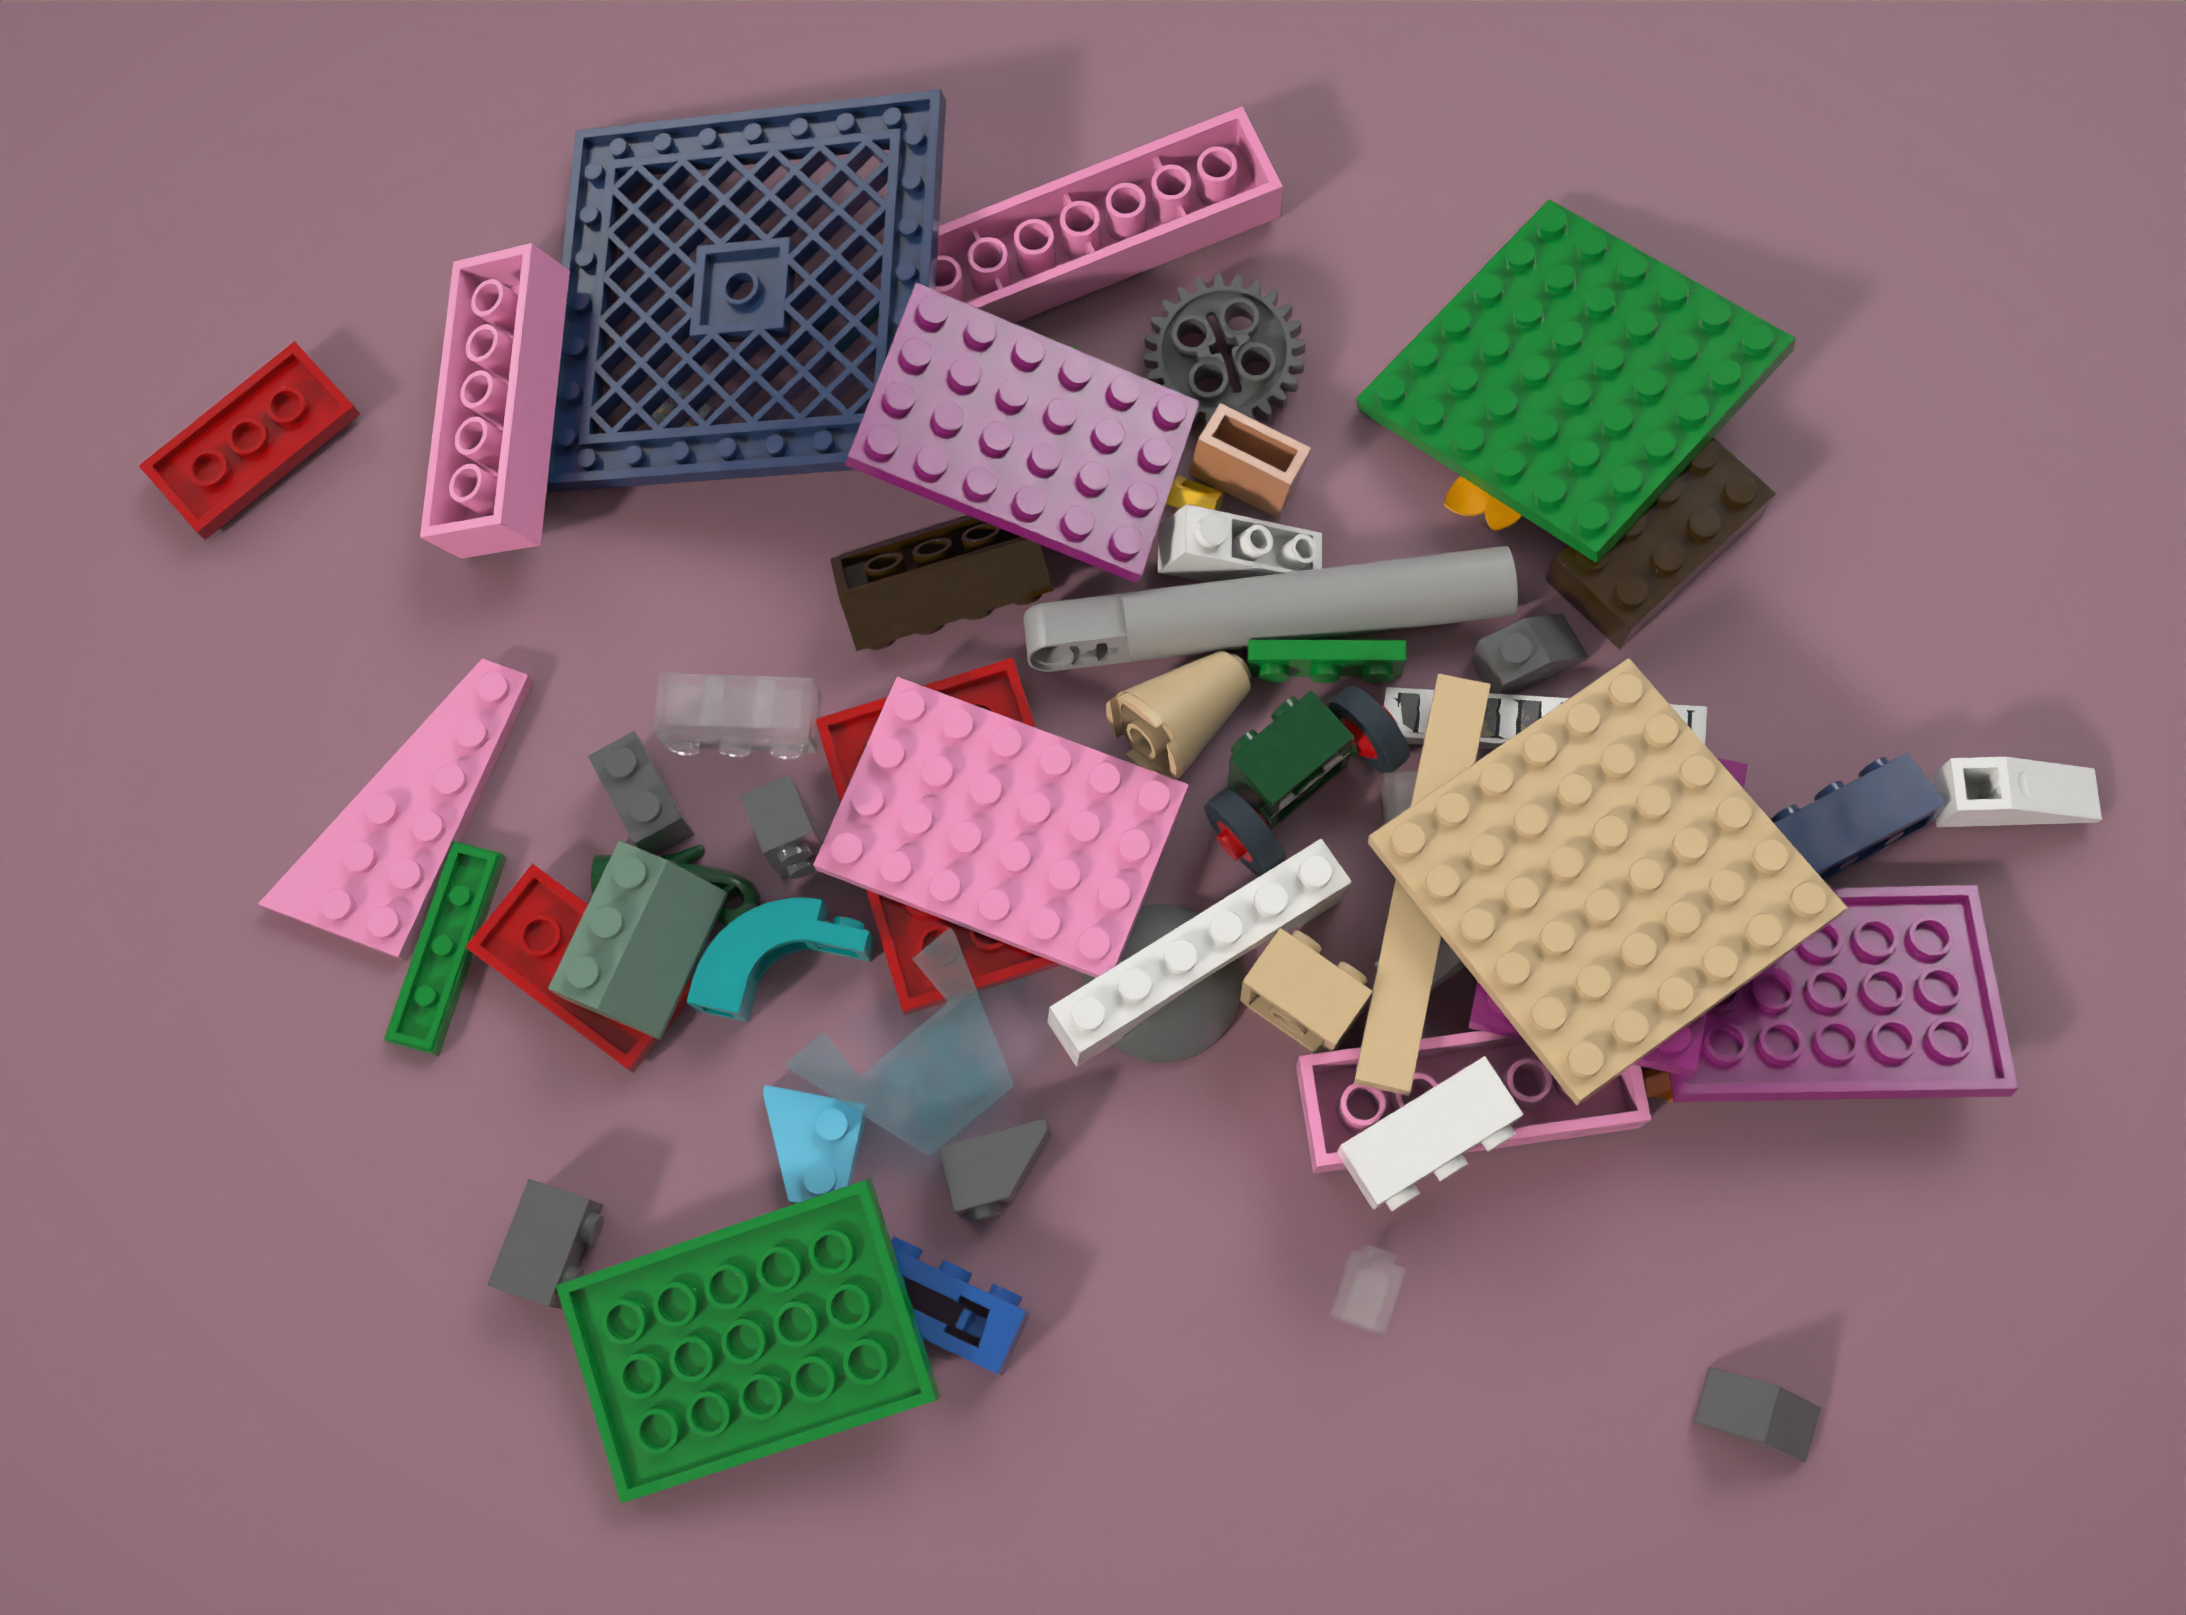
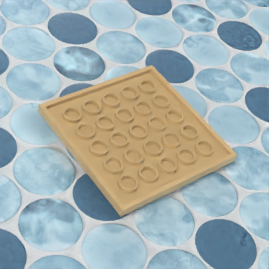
M1629 658L1370 834L1368 838L1370 847L1576 1106L1840 917L1847 909V906Z

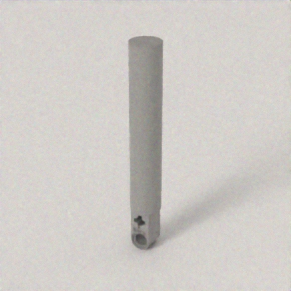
M1499 546L1047 602L1032 606L1023 616L1027 658L1032 668L1039 671L1052 672L1248 648V640H1318L1514 616L1518 606V587L1511 550L1508 546Z

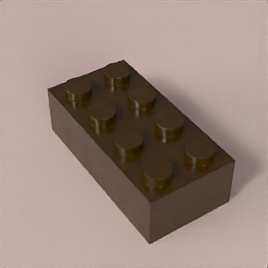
M1713 437L1598 563H1595L1568 545L1554 558L1546 581L1620 650L1762 517L1776 493Z

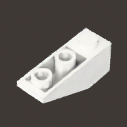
M1188 504L1184 505L1159 525L1158 573L1202 582H1214L1322 568V533Z
M2013 757L1951 758L1930 776L1931 783L1947 803L1936 818V827L2098 823L2102 820L2094 768Z

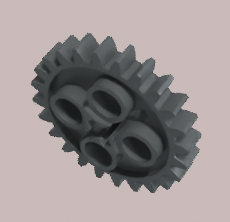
M1216 273L1214 286L1209 288L1206 287L1200 277L1195 278L1196 292L1193 294L1179 286L1177 288L1179 299L1177 305L1165 299L1162 301V309L1166 318L1152 316L1150 319L1152 329L1158 334H1148L1144 337L1145 347L1153 351L1143 355L1144 366L1149 369H1155L1147 375V379L1200 401L1191 429L1200 419L1206 420L1207 425L1220 403L1252 419L1254 415L1259 414L1264 420L1270 422L1272 420L1270 404L1272 403L1285 409L1287 407V397L1282 390L1297 392L1298 380L1292 374L1304 372V360L1295 357L1305 353V340L1294 339L1301 334V322H1287L1292 316L1291 304H1285L1276 308L1278 302V291L1276 289L1263 297L1261 295V280L1256 279L1249 289L1242 288V277L1238 273L1234 277L1231 286L1224 285L1220 273ZM1210 315L1215 316L1225 350L1228 355H1232L1233 372L1242 388L1240 393H1235L1232 390L1223 357L1220 353H1217L1216 338L1207 321V317ZM1239 316L1246 317L1252 322L1250 327L1239 331L1231 329L1227 323L1234 317ZM1189 333H1198L1205 337L1204 342L1197 347L1184 346L1180 343V340ZM1251 361H1262L1269 367L1265 373L1257 376L1249 375L1243 368ZM1207 377L1216 378L1222 383L1219 389L1208 393L1196 387L1200 380Z

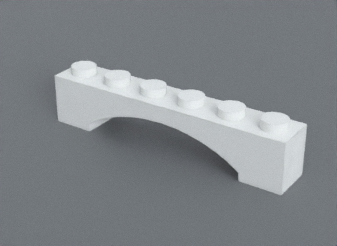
M1319 839L1050 1006L1047 1023L1076 1067L1121 1040L1125 1034L1200 981L1272 939L1280 928L1288 931L1296 926L1300 927L1342 901L1352 881L1324 841Z

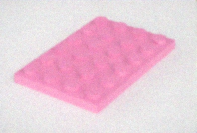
M896 677L813 866L817 871L1097 978L1118 965L1189 792V784Z

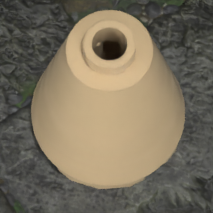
M1217 651L1121 691L1106 703V716L1110 729L1116 739L1124 734L1132 746V749L1126 755L1133 764L1177 780L1184 775L1250 692V670L1244 660L1238 655Z

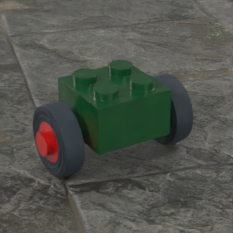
M1356 686L1347 687L1331 700L1328 707L1312 690L1300 700L1292 696L1272 713V723L1259 733L1254 729L1248 731L1231 747L1230 751L1233 755L1230 756L1229 789L1222 790L1209 800L1204 806V810L1212 827L1218 834L1216 836L1217 841L1233 860H1240L1257 876L1260 877L1286 860L1282 846L1271 830L1345 770L1348 766L1350 755L1354 757L1358 754L1372 768L1385 775L1396 771L1410 757L1409 745L1392 714L1362 689Z

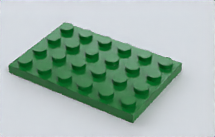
M871 1178L556 1285L621 1504L936 1401L941 1397Z

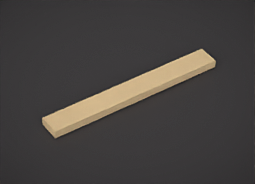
M1438 674L1411 806L1475 763L1491 684ZM1397 879L1394 884L1354 1084L1409 1096L1441 935Z

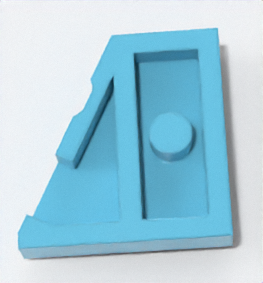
M764 1085L763 1097L788 1201L796 1204L851 1185L868 1106L863 1103Z

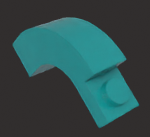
M788 898L768 902L740 915L714 938L702 955L696 968L687 1003L697 1012L749 1023L755 995L761 979L768 969L783 957L800 951H818L871 962L876 941L869 931L864 930L865 924L858 920L835 916L833 922L828 923L830 910L821 899Z

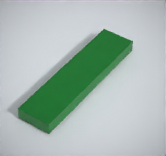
M456 841L452 842L384 1041L424 1053L440 1055L474 955L465 946L485 923L507 859L502 853Z

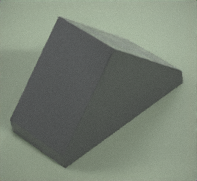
M1708 1367L1693 1422L1806 1463L1821 1407L1781 1386Z

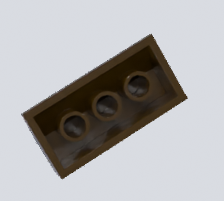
M971 516L830 558L838 597L856 651L866 648L870 650L884 649L892 645L896 639L915 633L929 635L941 630L947 623L964 618L968 620L981 619L990 615L996 608L1012 603L1016 605L1030 604L1039 600L1042 594L1053 591L1041 544Z

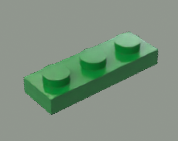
M1248 640L1247 666L1251 676L1258 677L1260 681L1266 683L1285 682L1289 677H1310L1311 681L1317 683H1333L1341 680V677H1362V680L1368 683H1386L1392 681L1394 677H1402L1406 663V640Z

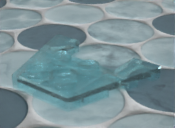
M948 928L912 958L946 999L947 1004L863 1074H859L825 1032L785 1063L789 1070L805 1078L824 1090V1092L860 1112L874 1123L929 1157L1014 1086L960 945L951 928Z

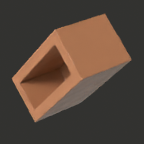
M1220 403L1198 438L1189 475L1279 518L1300 482L1311 447Z

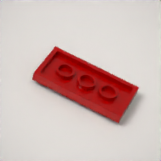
M294 341L142 462L139 467L191 527L206 540L357 418L360 413Z
M532 863L465 947L627 1070L634 1073L659 1039L564 1000L548 989L588 904ZM690 979L666 1030L687 1005V998L692 983Z

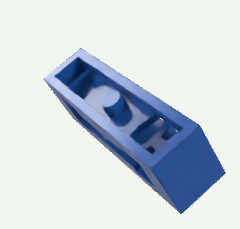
M893 1236L891 1242L902 1276L961 1304L964 1303L966 1298L990 1310L986 1319L963 1308L955 1327L981 1339L979 1347H975L950 1335L952 1326L913 1308L922 1338L1002 1376L1030 1315L1027 1311L1019 1308L1023 1297L994 1283L988 1293L968 1283L973 1273L946 1260L942 1261L939 1269L934 1268L919 1260L923 1252L922 1249Z

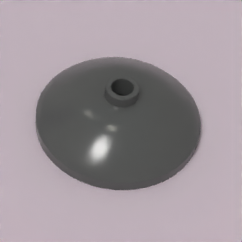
M1157 904L1143 906L1119 964L1194 918L1199 913L1176 905ZM1238 958L1163 1006L1112 1046L1125 1055L1151 1063L1184 1061L1209 1049L1227 1031L1239 1007L1242 976ZM1082 973V987L1094 980L1095 977Z

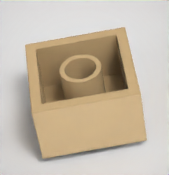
M1280 928L1242 981L1240 1002L1314 1054L1337 1051L1366 1009L1373 992L1365 986L1368 980L1351 965L1340 962L1336 966L1319 954L1322 950L1320 945L1306 934L1295 930L1290 935Z

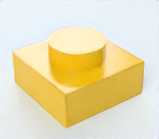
M1178 475L1173 480L1166 505L1176 507L1175 512L1186 504L1219 511L1225 492L1211 485Z

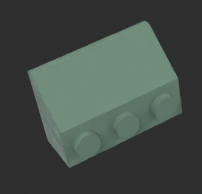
M619 840L548 989L564 1000L661 1040L727 899L728 893L666 859Z

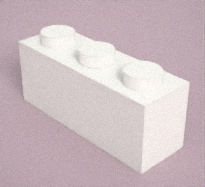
M1486 1056L1341 1144L1337 1154L1371 1208L1375 1210L1386 1203L1392 1212L1421 1194L1415 1184L1434 1173L1439 1182L1468 1165L1469 1163L1463 1154L1482 1143L1487 1152L1512 1138L1516 1135V1132L1511 1125L1524 1114Z

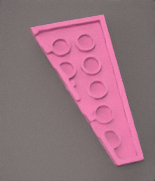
M482 658L258 904L268 910L405 961L430 908L452 842L461 841L534 682L530 676Z

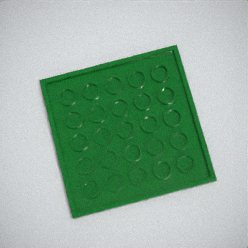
M1548 199L1356 398V402L1360 412L1587 558L1598 563L1794 351L1795 337Z

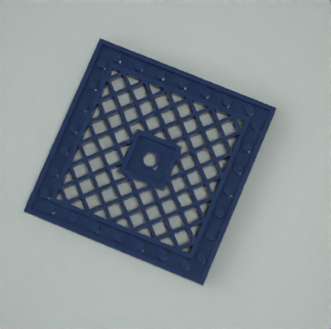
M941 89L576 130L561 264L570 270L547 492L855 470L846 466L845 462L915 283L933 290L936 289L946 99ZM883 150H889V155H887ZM849 154V155H848L844 160H842V161L836 156V155ZM874 156L881 164L863 180L856 172ZM802 159L796 166L789 161ZM827 161L834 169L816 185L809 177ZM756 164L750 171L743 166ZM780 166L783 167L788 174L771 190L768 189L763 182ZM710 169L704 176L698 171ZM736 171L742 178L724 195L717 188ZM658 174H664L659 180H657L653 176ZM691 176L697 183L678 200L672 192ZM646 180L652 187L633 204L627 198ZM847 181H850L856 189L838 205L831 197ZM887 184V197L885 200L878 192ZM802 185L810 193L791 210L784 202ZM757 190L763 198L745 215L738 207ZM712 195L718 202L699 219L692 212ZM666 199L672 207L654 224L647 217ZM871 200L879 208L860 225L852 217ZM622 204L628 211L620 218ZM824 205L832 213L813 230L805 222ZM778 210L785 217L766 234L759 227ZM732 214L739 222L720 239L713 231ZM687 219L693 227L676 243L672 242L668 236ZM642 223L648 231L629 248L623 241ZM846 225L854 233L835 250L827 242ZM884 228V243L882 245L874 237ZM799 229L807 237L796 246L790 237ZM751 234H753L755 237L759 239L753 241H745ZM706 238L712 243V245L699 246ZM661 243L664 244L669 250L649 268L643 260ZM868 245L876 253L857 270L849 262ZM618 248L624 254L616 261V251ZM697 248L695 264L688 256ZM821 249L828 258L810 275L802 266ZM683 263L690 270L670 288L664 280ZM638 267L644 275L624 292L618 285ZM844 270L851 278L832 296L824 286L838 272ZM882 272L881 290H878L871 282ZM796 274L804 282L794 291ZM747 282L754 283L753 289L747 297L740 300L733 299L735 291L742 284ZM656 287H659L665 294L645 312L638 305ZM865 290L873 299L854 316L846 307ZM613 291L619 299L611 306ZM693 292L691 308L684 300ZM818 294L826 303L806 320L798 312ZM679 307L686 315L666 333L659 325ZM634 311L640 319L620 337L614 329ZM840 315L848 324L828 341L820 332ZM879 318L878 337H876L868 328ZM793 319L800 328L790 337L791 321ZM654 331L661 339L641 358L634 349ZM609 335L616 343L607 350ZM862 335L870 345L851 363L842 353ZM690 336L697 345L687 354L680 345ZM790 337L782 346L774 339ZM814 339L822 349L803 367L795 357ZM743 341L735 350L727 343ZM767 343L775 353L755 370L748 361ZM721 348L729 356L708 374L701 366ZM675 352L682 360L662 379L654 370ZM629 355L636 364L619 381L615 382L609 374ZM836 360L845 370L825 388L817 378ZM789 364L797 374L777 392L769 382ZM876 364L875 383H873L865 374ZM742 368L750 377L730 396L722 387ZM696 372L703 381L683 400L675 391ZM650 376L657 385L636 403L629 395ZM605 380L611 388L602 396L603 382ZM859 382L868 391L848 410L839 399ZM811 385L820 395L799 413L791 403ZM764 389L772 398L752 417L743 408ZM717 393L725 402L705 421L697 411ZM671 397L678 406L662 422L657 424L650 416ZM625 401L632 409L612 428L605 419ZM832 406L841 414L823 416ZM784 410L793 418L775 420ZM737 414L745 421V423L728 424ZM690 418L699 425L682 427ZM644 422L653 429L635 431ZM599 426H600L606 433H604V434H598V432H599Z

